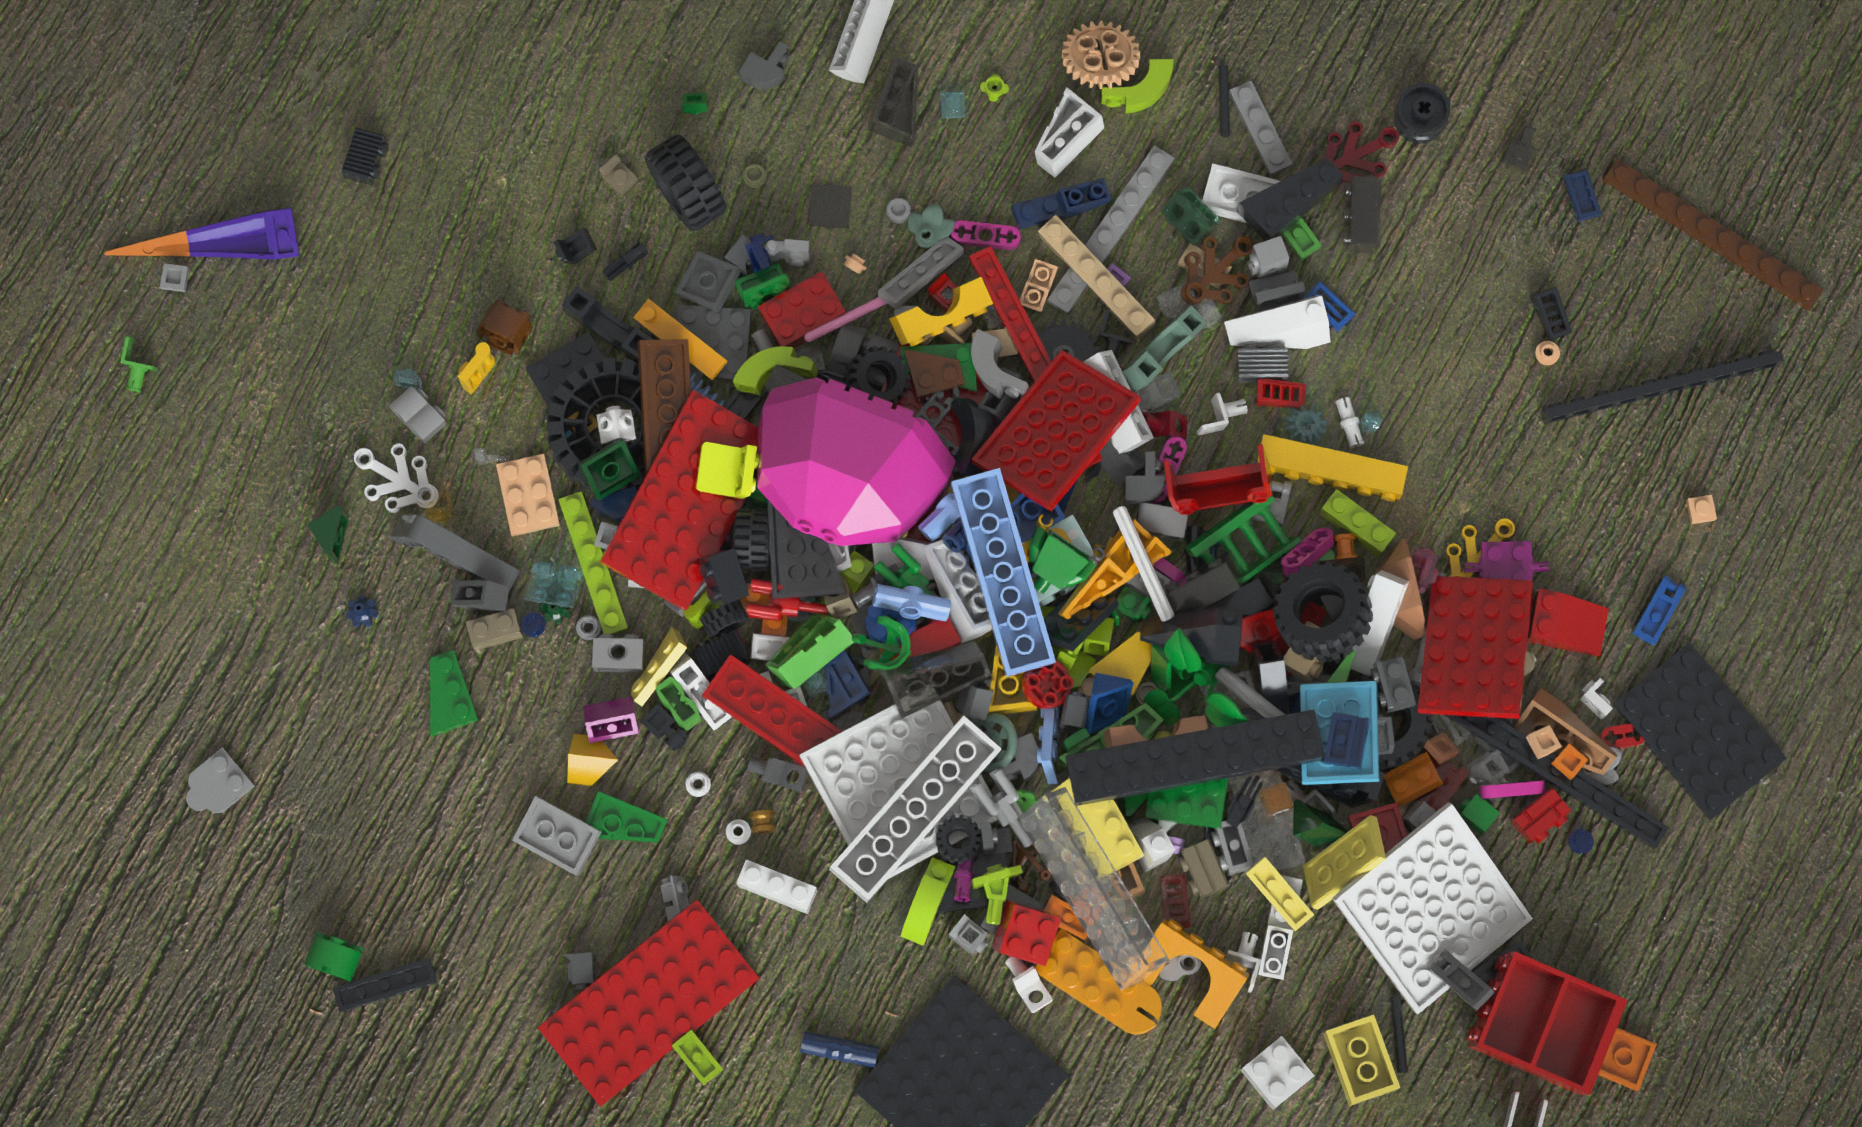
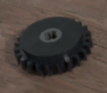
M1062 320L1059 326H1057L1055 321H1052L1051 328L1044 324L1042 333L1036 330L1051 361L1061 350L1082 362L1101 352V347H1095L1097 338L1090 339L1092 332L1089 330L1084 333V325L1075 328V321H1072L1070 326L1066 325L1065 320Z

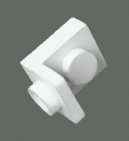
M1600 678L1596 683L1591 680L1581 690L1585 694L1580 700L1602 720L1613 708L1610 706V701L1603 694L1595 692L1604 682Z

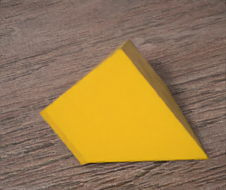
M574 734L568 753L567 783L593 786L618 759L603 741L590 743L588 735Z

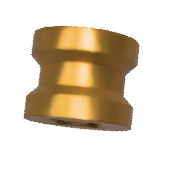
M759 810L749 813L750 819L753 821V826L751 827L752 834H766L776 831V825L773 824L772 820L775 816L774 810Z

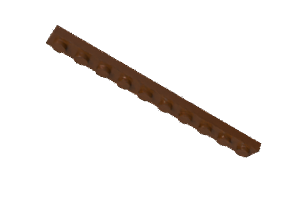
M1619 159L1616 160L1605 176L1604 182L1806 310L1810 311L1823 292L1824 289Z

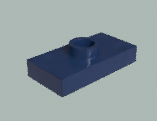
M1588 170L1564 175L1563 180L1577 223L1600 217L1602 213Z

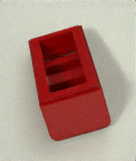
M1258 378L1256 406L1305 409L1306 384ZM1265 388H1270L1269 398L1265 397ZM1275 389H1279V399H1274ZM1284 389H1289L1288 400H1284ZM1294 390H1299L1298 402L1293 401Z

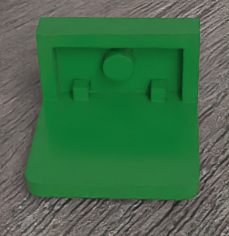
M779 262L737 279L735 282L745 309L750 307L751 309H757L765 301L790 289L788 275L783 273Z

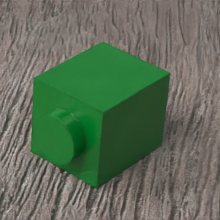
M1477 794L1472 799L1467 797L1459 807L1462 811L1460 816L1464 822L1481 836L1500 814L1498 810L1484 799H1481Z

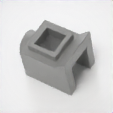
M965 914L949 933V938L972 956L976 951L981 953L989 943L986 940L988 933Z

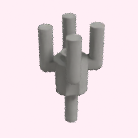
M996 768L989 775L1000 792L990 797L982 783L978 784L977 782L968 788L985 814L995 816L1002 827L1010 824L1023 846L1027 848L1033 844V841L1018 820L1023 814L1015 802L1019 799V794L1002 768L999 770Z

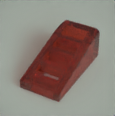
M1185 874L1160 876L1164 918L1167 921L1172 919L1178 922L1183 928L1191 927ZM1181 884V888L1167 889L1166 887L1168 885ZM1182 895V898L1168 899V896ZM1183 905L1184 907L1177 909H1169V906Z

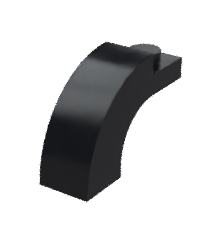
M955 397L951 402V406L962 427L961 443L953 457L956 460L955 464L961 475L973 476L984 473V470L973 464L972 458L994 432L991 414L989 410L978 408V404L972 399Z

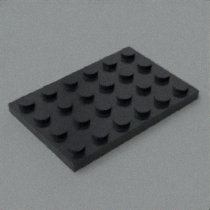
M1690 643L1613 704L1626 722L1632 724L1636 734L1639 737L1642 736L1647 747L1709 821L1787 759Z

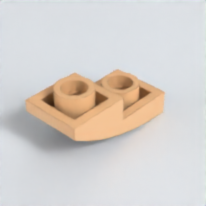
M1035 259L1020 298L1022 306L1042 312L1059 267Z

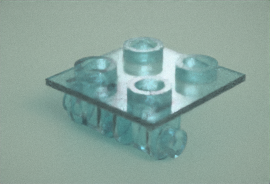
M534 562L532 566V572L534 573L524 600L573 608L584 575H582L583 570L570 566H565L564 568V565L561 564L559 571H556V563H553L551 570V563Z

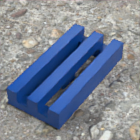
M1319 281L1303 299L1319 295L1317 293L1318 290L1325 294L1347 315L1343 317L1323 298L1325 308L1340 321L1338 323L1327 313L1329 325L1339 332L1356 313Z

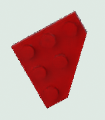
M1310 602L1302 613L1301 622L1305 625L1309 621L1319 627L1327 611ZM1273 608L1243 617L1240 646L1242 649L1252 654L1251 644L1276 640L1282 656H1285L1290 646L1286 644L1275 624ZM1286 671V675L1291 676L1292 673Z

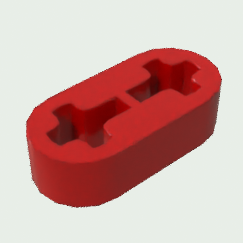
M1631 723L1605 728L1599 736L1609 747L1617 749L1639 746L1645 741L1642 736L1638 738V741H1635L1634 737L1626 738L1625 734H1630L1633 731ZM1608 732H1611L1613 736L1621 735V739L1615 740L1614 745H1611L1610 741H1605V737L1609 734Z

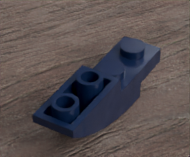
M1104 178L1059 189L1054 194L1015 203L1011 206V211L1018 230L1035 225L1042 227L1055 215L1061 221L1102 206L1112 199Z

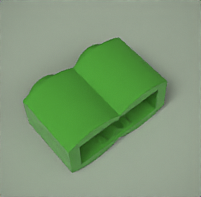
M669 677L656 686V692L661 703L672 712L673 718L680 728L689 731L701 722L697 706L691 699L685 696L684 690L677 680Z

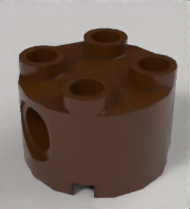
M497 299L488 308L476 329V333L480 339L485 336L488 339L486 343L495 350L507 355H512L513 352L515 355H518L533 327L528 321L530 319L528 313L519 309L515 311L505 302Z

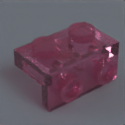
M1420 547V549L1415 548L1411 555L1413 565L1422 568L1417 580L1419 593L1422 594L1427 588H1432V583H1435L1439 569L1435 568L1439 556L1434 555V551L1424 547Z

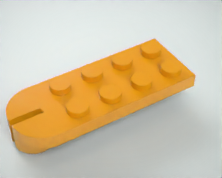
M1060 929L1054 939L1046 967L1038 964L1035 966L1039 976L1127 1033L1143 1034L1156 1027L1154 1021L1137 1011L1140 1008L1160 1022L1162 1002L1155 989L1063 929Z

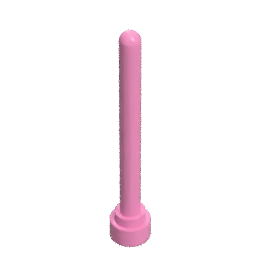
M877 297L806 333L804 338L807 342H812L887 303Z

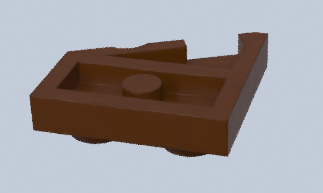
M910 350L904 352L917 398L965 385L959 360Z

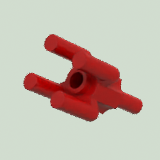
M752 578V593L770 595L769 606L748 603V617L781 621L783 615L798 617L799 610L826 615L829 613L826 604L801 601V598L773 599L772 581ZM778 584V591L783 589V586Z

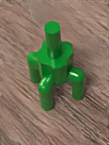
M899 543L891 551L905 565L896 574L882 561H879L873 567L892 587L903 589L907 586H916L921 588L924 594L934 596L926 588L930 581L920 572L921 565Z

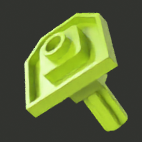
M1084 641L1073 652L1062 647H1052L1055 660L1067 669L1070 677L1073 679L1074 684L1071 691L1079 690L1090 668L1096 662L1095 658L1080 651Z
M1001 864L986 868L987 873H984L983 876L971 880L972 888L984 887L986 897L989 899L986 923L1000 925L1003 903L1006 901L1009 878L1022 874L1020 865L1010 868H1002Z

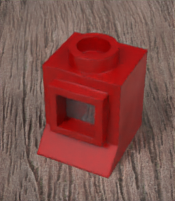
M943 273L927 289V297L946 313L953 301V289L958 286Z

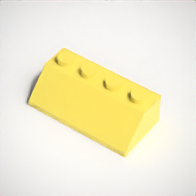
M1067 779L1051 791L1099 880L1144 856L1114 799L1075 806L1070 779Z

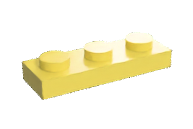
M1262 857L1245 872L1294 931L1314 916L1312 911L1266 857Z

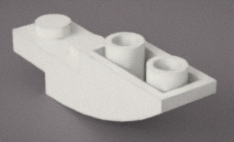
M1281 875L1295 893L1300 896L1303 879ZM1272 904L1267 921L1258 975L1283 980L1293 929Z

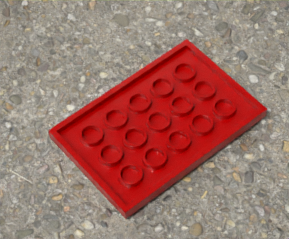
M1061 350L974 455L972 462L986 472L1000 468L1005 484L1047 510L1052 511L1140 403L1141 398L1138 394Z
M1433 576L1418 702L1419 714L1520 719L1533 580Z

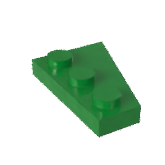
M972 343L900 347V355L904 358L901 361L903 365L907 364L904 353L907 350L959 360L965 385L959 387L968 389L970 392H977L976 371L971 356Z
M454 650L430 658V736L433 737L478 721Z
M598 791L586 823L602 831L598 839L659 843L669 819Z

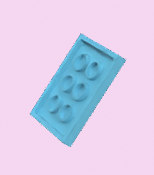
M1363 681L1300 685L1301 712L1315 710L1324 753L1326 752L1332 713L1354 715L1361 718L1368 717L1370 719L1361 769L1325 764L1324 760L1302 764L1303 785L1379 781L1377 682Z

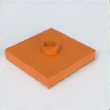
M1617 1027L1598 1075L1638 1092L1657 1044Z

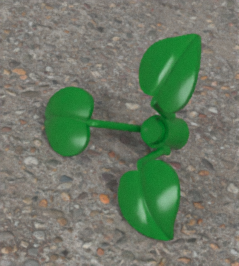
M1178 628L1166 642L1164 652L1174 667L1179 670L1186 668L1188 673L1194 672V680L1171 699H1169L1164 690L1152 689L1145 695L1144 703L1148 704L1164 719V725L1172 726L1180 719V711L1173 702L1195 684L1199 686L1210 685L1205 698V702L1208 704L1205 713L1213 724L1217 727L1248 722L1249 719L1240 712L1237 705L1227 695L1221 692L1212 693L1215 685L1218 683L1215 675L1222 668L1221 665L1206 661L1201 662L1190 640L1181 628Z

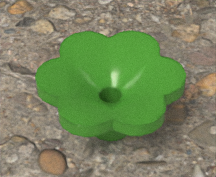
M1026 789L1016 790L1019 794V799L1015 802L1024 814H1031L1033 809L1039 806V801L1035 798V794Z

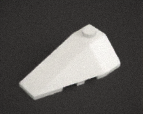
M1320 295L1224 321L1228 340L1232 346L1251 344L1257 347H1267V345L1278 344L1281 345V348L1308 349L1331 342L1328 316L1323 298Z
M942 540L926 545L924 551L940 596L951 601L948 617L961 643L978 638L992 630L977 574L966 564V559L959 552L955 553L949 550Z

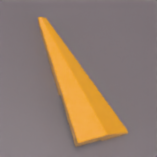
M1131 519L1152 565L1161 558L1171 554L1172 551L1156 536H1151L1135 519ZM1120 529L1105 548L1104 559L1097 562V566L1088 578L1078 585L1058 613L1063 618H1071L1079 610L1090 606L1094 600L1104 597L1139 573Z

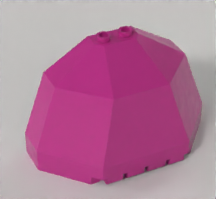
M816 377L771 389L763 406L758 425L759 463L757 466V488L793 528L839 546L897 542L942 499L956 460L926 420L912 417L914 414L913 410L897 405L896 410L891 409L892 402L874 396L872 401L868 400L869 393L851 387L849 392L845 391L846 384L830 379L827 384L824 380Z

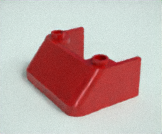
M1263 444L1258 445L1260 462L1175 476L1169 460H1164L1168 498L1174 511L1179 512L1180 515H1189L1195 510L1252 501L1254 503L1266 502L1272 496L1270 464Z

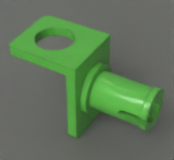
M126 336L120 363L131 368L126 390L141 393L145 371H158V368L131 362L135 338Z

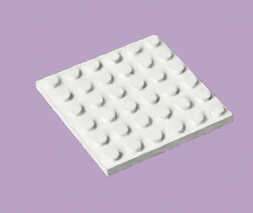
M932 685L799 755L848 846L954 727ZM980 774L972 784L976 782L978 784L982 783L989 796L992 797L988 786ZM968 788L888 879L938 853L936 832H938L939 825H942L946 818L949 820L950 816L955 815V818H959V815H964L963 818L967 819L969 817L973 823L976 822L978 829H980V823L991 822L992 824L998 821L997 818L985 814ZM955 831L949 836V842L953 845L968 836L963 831Z
M1449 802L1385 854V861L1371 871L1355 878L1332 897L1338 908L1416 1014L1423 1011L1449 989L1445 983L1435 977L1428 969L1432 963H1436L1441 958L1440 955L1445 950L1471 971L1533 919L1457 810ZM1448 965L1443 971L1445 972L1450 967V965Z

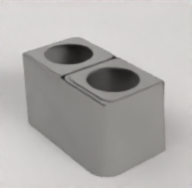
M1140 503L1138 523L1151 536L1183 541L1189 515H1180L1172 507Z

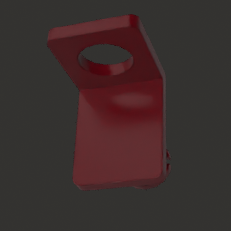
M1172 410L1156 413L1142 412L1154 438L1170 435L1180 437L1183 440L1187 439L1186 415ZM1177 419L1181 423L1180 432L1177 431L1175 425Z

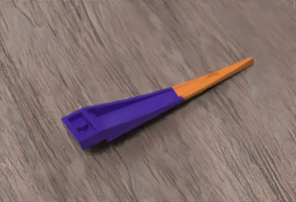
M292 207L264 210L107 250L104 253L105 255L197 256L282 259L298 257L300 255Z

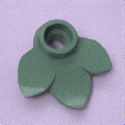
M937 203L928 206L922 214L911 212L908 218L909 231L915 235L918 246L923 249H930L940 239L948 237L953 232L955 221L944 219L943 211ZM931 234L929 238H923L925 235Z

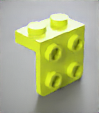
M710 442L703 443L700 452L696 489L701 492L741 499L750 496L756 486V478H753L754 468H757L759 463V454L756 453L757 446L746 445L739 448Z

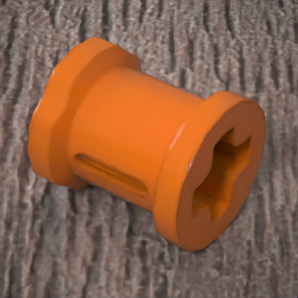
M1353 534L1334 536L1338 555L1336 556V562L1356 561L1357 555L1354 550L1356 536Z

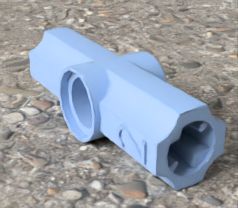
M949 493L938 503L936 510L918 526L922 534L932 543L943 535L951 525L960 520L954 494Z
M877 584L872 601L873 606L899 611L900 615L907 619H917L922 616L945 622L948 619L951 607L950 599L924 594V591L916 586H907L900 589Z

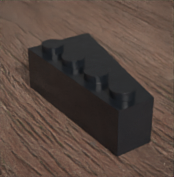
M1325 158L1239 202L1236 212L1264 241L1282 236L1341 184L1343 174L1328 158Z
M1302 764L1273 769L1303 784ZM1379 771V781L1309 784L1305 786L1316 789L1318 792L1338 802L1355 808L1377 801L1385 773Z

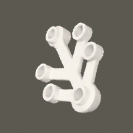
M395 444L391 448V454L395 458L398 473L375 460L373 453L367 448H361L355 452L354 462L359 468H370L392 481L377 486L368 485L364 490V494L370 501L377 500L380 495L405 489L412 494L398 499L396 497H389L385 501V507L390 513H396L401 507L418 504L422 508H431L437 503L439 493L428 482L426 473L428 464L424 457L416 456L412 459V467L417 472L419 484L417 485L410 481L405 459L407 450L404 445ZM398 448L403 449L401 455H395V451ZM363 457H369L368 463H361ZM422 460L424 461L423 466L420 468L416 467V462ZM371 489H376L377 491L374 496L368 495ZM425 493L431 494L429 500H423ZM396 501L397 506L393 509L389 508L390 502Z

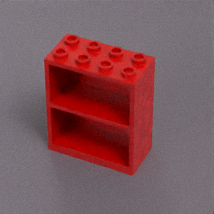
M1507 952L1504 956L1500 955L1495 965V970H1498L1494 980L1490 979L1488 982V986L1492 988L1494 994L1477 1010L1476 1016L1479 1018L1476 1026H1471L1467 1034L1466 1040L1469 1041L1467 1047L1578 1095H1590L1628 1000L1518 952Z

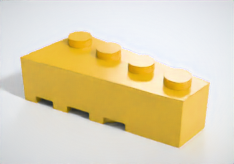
M997 644L990 688L994 690L988 713L996 712L1003 715L1038 711V707L1031 704L1023 693L1022 676L1024 672L1006 677Z

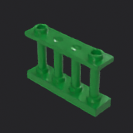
M1273 496L1269 497L1264 503H1254L1253 501L1245 503L1184 547L1189 556L1195 558L1197 556L1199 558L1202 557L1221 587L1215 590V596L1224 598L1238 590L1237 587L1283 554L1286 556L1302 541L1300 537L1293 535L1288 538L1269 510L1271 508L1270 504L1275 501ZM1256 514L1262 515L1280 543L1269 552L1250 525V518ZM1236 528L1242 529L1260 557L1250 566L1247 565L1230 539V533ZM1217 542L1219 544L1222 543L1240 570V573L1231 580L1227 579L1210 553V547Z

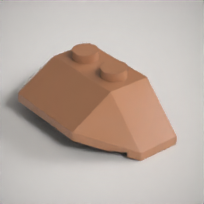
M1401 539L1392 546L1377 569L1376 574L1383 570L1409 581L1393 625L1413 640H1419L1426 635L1427 628L1425 626L1422 603L1407 540Z

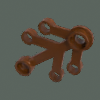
M1211 236L1204 238L1200 244L1201 249L1204 251V276L1198 281V264L1201 262L1200 255L1197 252L1187 254L1184 262L1188 266V282L1182 286V299L1189 305H1197L1203 299L1217 300L1220 304L1230 302L1233 295L1229 289L1224 288L1216 291L1205 288L1210 283L1233 285L1237 289H1242L1248 285L1249 279L1244 273L1237 275L1221 273L1239 256L1244 257L1252 252L1254 244L1251 238L1241 236L1235 239L1232 244V250L1216 265L1215 249L1217 241ZM1206 241H1210V242H1211V244H1212V247H1211V248H1208V247H1207ZM1238 244L1243 245V251H1240V249L1238 248ZM1190 256L1195 258V264L1190 261ZM1238 277L1243 279V285L1238 283ZM1190 289L1195 292V297H1191L1189 294ZM1222 292L1227 295V300L1222 299Z

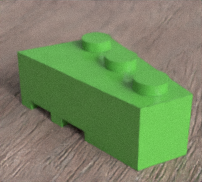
M812 613L765 665L782 685L796 689L853 643V635L839 619L824 614Z

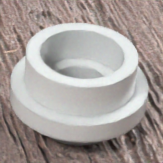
M694 772L686 779V789L692 796L701 797L709 792L711 782L705 773ZM698 780L703 782V786L700 789L694 787V783Z
M740 819L730 822L726 828L728 840L736 845L746 843L751 836L749 824ZM735 828H742V835H734Z

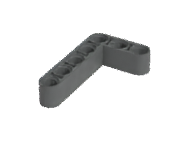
M402 515L391 535V539L406 547H421L479 580H488L508 586L509 592L520 573L516 568L420 515Z

